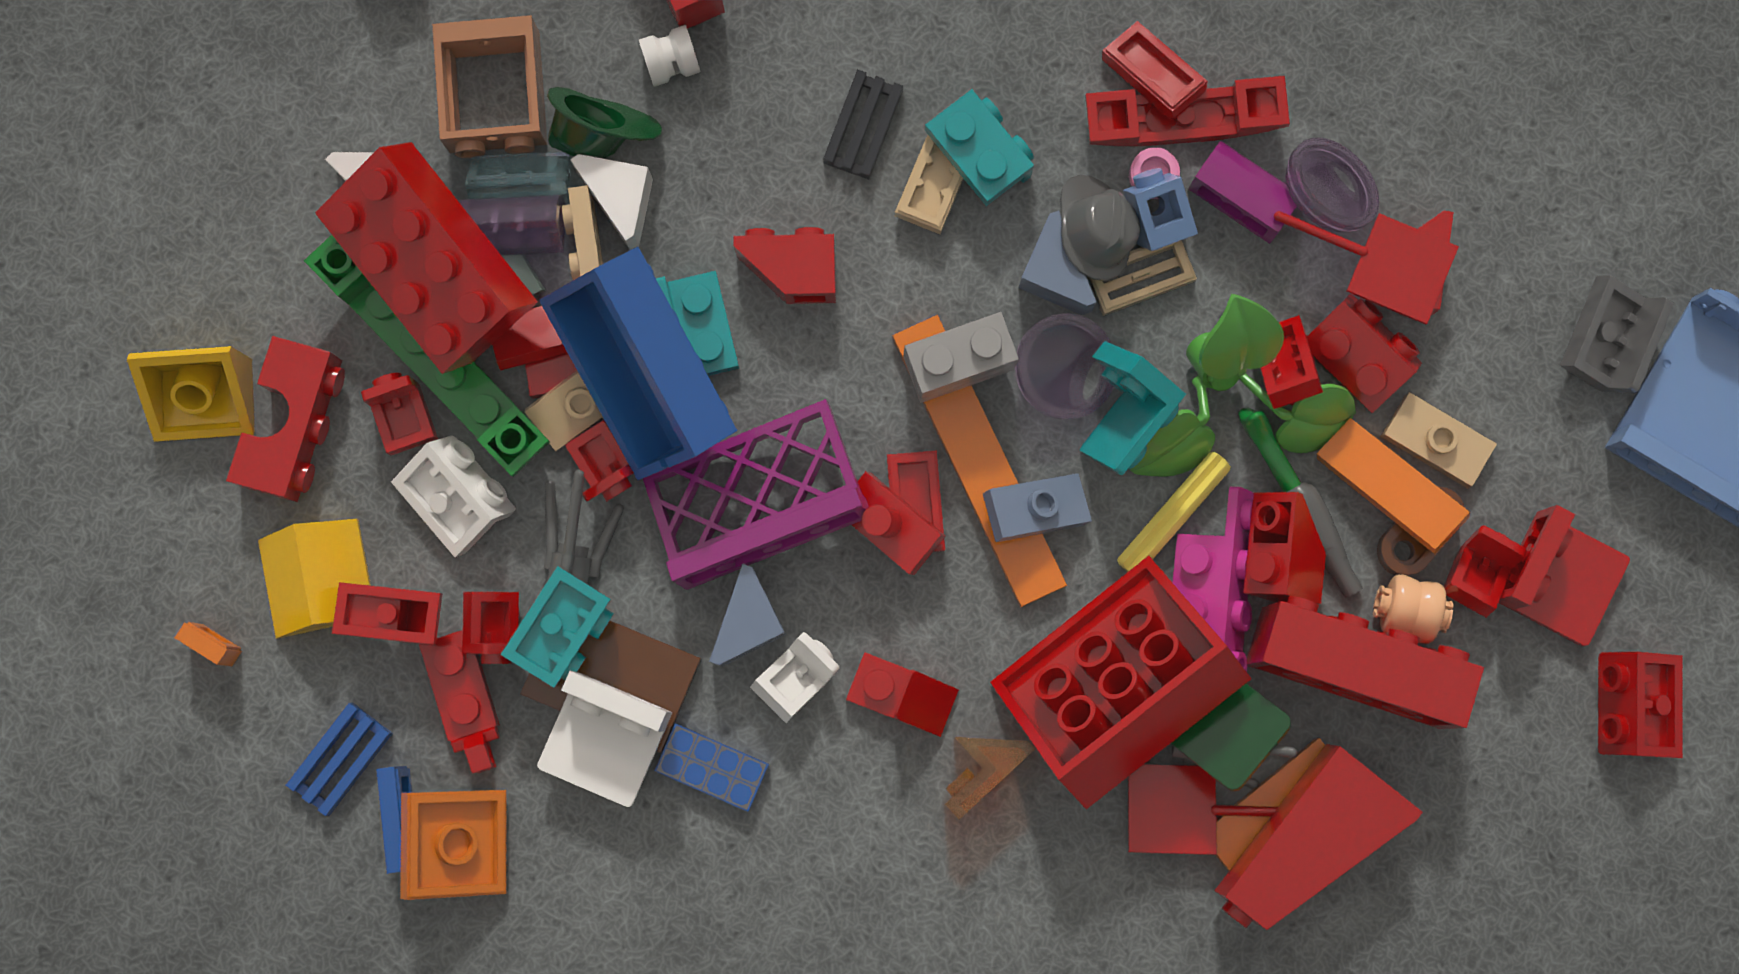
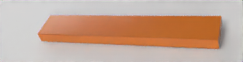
M935 315L892 335V339L905 366L906 363L903 358L905 345L942 333L945 329L939 316ZM972 385L923 402L1020 608L1066 587L1067 584L1043 534L1001 542L995 541L983 493L992 488L1018 484V481Z

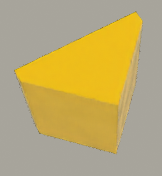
M232 346L129 353L127 362L154 442L240 436L241 432L254 435L252 359Z
M358 519L292 524L258 540L275 637L277 639L333 627L339 582L371 586Z

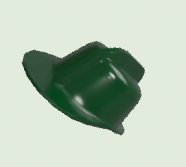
M563 87L550 88L547 97L556 108L548 133V144L552 148L575 157L580 154L604 159L614 154L626 139L647 141L661 136L662 127L656 119L623 104L589 97Z

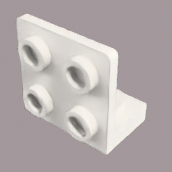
M569 671L561 691L568 693L537 766L546 773L623 806L630 807L635 802L673 712L582 673Z

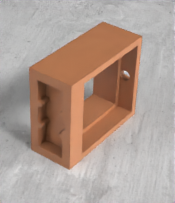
M532 15L432 24L439 135L441 142L449 153H455L460 158H478L485 155V150L505 148V152L510 154H526L533 152L535 146L547 145L540 33ZM524 52L529 124L461 130L456 58Z

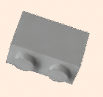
M1002 312L905 345L903 355L920 403L1013 371L1019 360Z

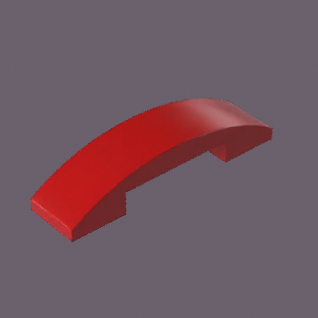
M1285 76L1235 80L1233 86L1208 88L1172 120L1165 116L1143 95H1136L1135 89L1086 93L1085 95L1089 143L1091 145L1136 147L1217 141L1269 132L1289 127L1290 125Z

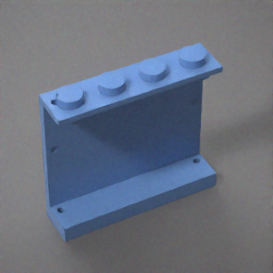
M1709 288L1691 298L1605 448L1739 528V298L1727 291Z

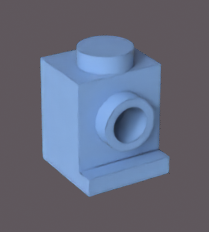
M1155 168L1135 175L1133 177L1135 186L1123 190L1125 199L1133 206L1139 218L1140 233L1137 245L1154 251L1198 234L1180 176L1171 173L1163 174L1162 168ZM1158 197L1159 207L1154 213H1150L1147 201Z

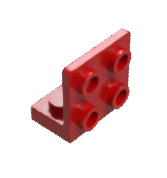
M1559 505L1537 511L1521 543V546L1526 548L1525 556L1510 571L1499 604L1580 646H1587L1590 644L1630 563V558L1571 527L1570 525L1576 514Z

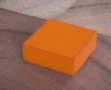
M184 622L174 637L216 665L232 667L242 652L239 646L204 624Z

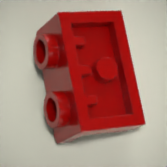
M1638 651L1601 652L1599 654L1598 752L1600 754L1683 758V655Z

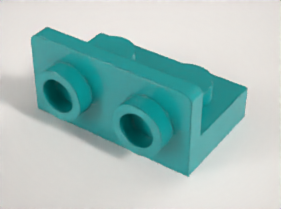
M716 271L667 282L665 276L656 278L671 308L677 314L680 325L694 351L700 357L707 375L711 376L740 369Z
M557 566L501 655L554 688L561 678L566 680L569 671L577 672L586 657L578 651L588 635L598 639L614 614L606 609L611 599Z

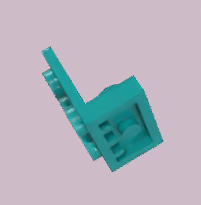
M1104 341L1092 357L1106 368L1101 376L1123 393L1083 443L1080 451L1115 473L1123 475L1128 469L1135 467L1143 459L1147 451V444L1160 428L1167 426L1175 418L1179 410L1178 404L1185 397L1186 393L1144 357Z

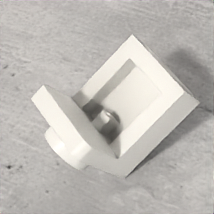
M803 632L790 648L754 681L750 688L787 723L829 682L839 670V665L833 660L830 650L823 643L813 640L807 633Z

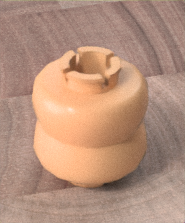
M1395 575L1390 580L1387 588L1380 585L1373 605V617H1380L1382 632L1388 633L1389 629L1401 630L1418 636L1420 638L1419 643L1424 644L1433 642L1439 631L1446 633L1453 615V602L1446 601V591L1443 585L1431 581L1419 582L1407 575Z

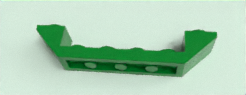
M332 235L304 260L328 287L366 322L478 438L477 441L512 477L550 443L532 421L474 362L442 374Z

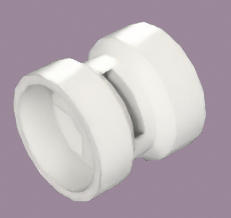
M686 25L671 29L666 37L657 38L651 35L639 39L654 87L668 83L671 76L679 73L686 77L700 73Z

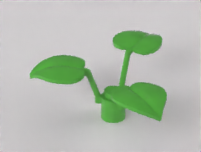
M1231 294L1223 315L1211 332L1197 336L1186 350L1187 359L1198 374L1192 380V384L1197 390L1199 414L1196 416L1193 411L1188 409L1179 410L1175 418L1167 426L1160 428L1147 444L1145 456L1130 471L1137 475L1168 477L1190 471L1203 461L1210 453L1215 442L1214 432L1205 425L1210 419L1206 388L1225 391L1233 387L1240 380L1279 418L1286 420L1276 432L1275 437L1283 449L1293 453H1308L1321 449L1350 418L1353 419V415L1356 414L1355 402L1346 388L1336 384H1322L1323 393L1295 402L1292 411L1286 410L1283 407L1273 409L1267 392L1249 377L1246 372L1247 369H1257L1266 366L1277 356L1284 341L1283 329L1276 318L1263 306L1240 295Z

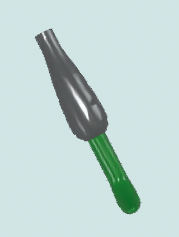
M1249 407L1242 408L1238 412V416L1244 430L1258 448L1282 491L1303 494L1326 552V570L1335 579L1345 598L1359 592L1363 587L1351 568L1338 530L1322 496L1313 485L1299 480L1275 439L1266 415L1262 411H1256Z

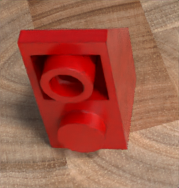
M803 227L796 229L795 235H775V231L772 229L753 228L746 230L745 236H733V246L737 258L786 304L836 303L834 234H824V229L818 227Z
M1254 492L1243 593L1273 602L1288 600L1289 596H1295L1321 604L1326 552L1303 494L1299 492Z

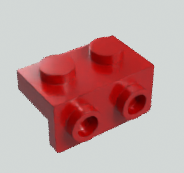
M1349 294L1307 338L1312 355L1373 413L1417 372L1422 364L1416 357L1420 352L1407 336L1401 332H1397L1394 335L1381 322L1383 315L1372 302L1363 298L1358 300L1353 294Z

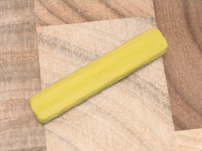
M1210 452L1118 557L1117 562L1128 572L1148 555L1154 559L1227 475L1231 468L1229 463L1219 454Z

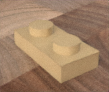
M588 185L568 188L570 204L562 205L566 234L575 235L577 252L569 253V264L573 280L603 264L594 198Z

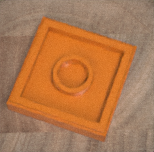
M506 790L401 793L400 899L414 900L506 894Z

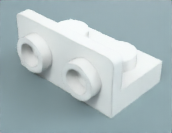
M454 436L426 443L391 481L455 558L466 554L495 522L509 517L516 510L515 506L507 498V493L503 486L487 475L475 461L472 450Z

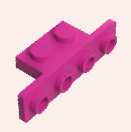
M1230 486L1225 536L1177 534L1173 584L1223 640L1247 672V657L1243 652L1245 632L1249 630L1252 621V608L1248 602V594H1244L1243 590L1254 492L1242 487Z

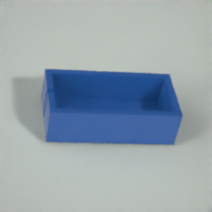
M639 247L594 268L539 300L637 480L696 457L738 431L729 416L726 405L715 390L700 357L694 351L680 325L677 314L667 301L651 266L646 262Z

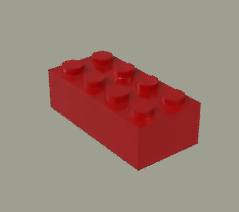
M412 142L379 147L315 212L317 217L442 374L473 363L538 302Z
M1289 596L1288 600H1278L1276 603L1262 607L1248 651L1247 666L1437 729L1467 728L1485 668L1468 662L1470 658L1469 653L1444 645H1439L1438 650L1418 646L1420 640L1418 636L1401 630L1389 629L1388 633L1375 632L1368 629L1370 621L1352 614L1339 612L1338 617L1326 616L1317 613L1319 604L1300 597Z

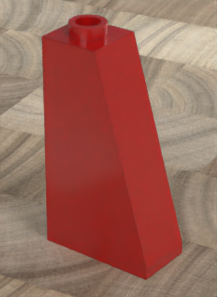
M1326 744L1279 805L1274 815L1269 818L1214 890L1226 900L1221 909L1246 929L1253 921L1255 924L1268 930L1417 821L1423 812L1341 746Z

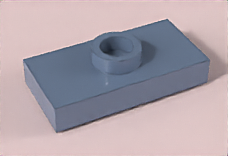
M1078 473L992 488L983 493L996 542L1085 526L1092 521Z

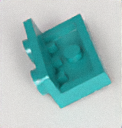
M971 89L926 123L925 132L985 206H988L1020 180L1024 183L1031 178L1034 164L1031 161L1034 159V155L1020 136L1015 135L1012 138L1000 124L1003 122V117L995 104L987 97L981 100L974 90Z

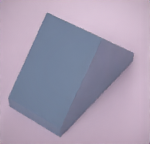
M1058 210L1049 214L1018 288L1083 316L1092 312L1097 302L1086 275L1080 273L1074 267L1064 251L1061 237L1062 221Z
M742 564L709 662L722 667L786 635L755 570Z

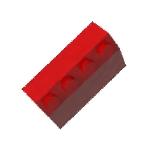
M1148 555L990 681V683L1058 780L1087 810L1252 678L1223 640Z

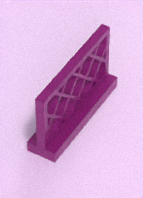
M826 399L721 441L696 457L643 478L669 558L666 565L671 580L686 590L739 570L742 564L749 566L862 521V515L869 507L866 498L860 490L831 406ZM822 417L826 433L818 450L796 442V438L804 423ZM789 430L786 437L779 434ZM767 438L782 443V447L771 469L749 460L757 442ZM831 445L833 447L836 458L827 455V452ZM743 448L740 456L733 453ZM792 448L814 457L802 483L780 474ZM720 457L736 462L724 488L703 479L711 461ZM823 461L839 467L846 484L827 493L811 487ZM745 467L767 475L756 501L734 493ZM696 468L694 474L686 472L688 470ZM676 475L690 480L678 507L663 500L658 482ZM777 480L799 489L791 507L780 512L765 506ZM700 485L721 494L709 520L688 511ZM808 493L813 496H816L815 498L805 501ZM730 499L752 508L744 526L733 531L718 525ZM667 509L675 512L671 521ZM761 512L770 515L758 520ZM684 517L706 526L697 545L680 551L675 536ZM715 531L723 534L711 539Z

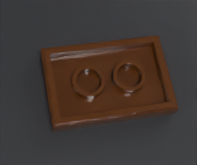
M609 621L598 639L588 635L578 652L586 658L577 672L673 712L656 750L662 753L702 658ZM531 673L528 674L520 693L525 697L561 711L568 693L561 691L565 680L562 678L553 688Z

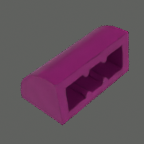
M1222 141L1219 142L1188 190L1269 244L1284 226L1283 223L1274 219V213L1281 211L1291 215L1303 197L1302 194Z

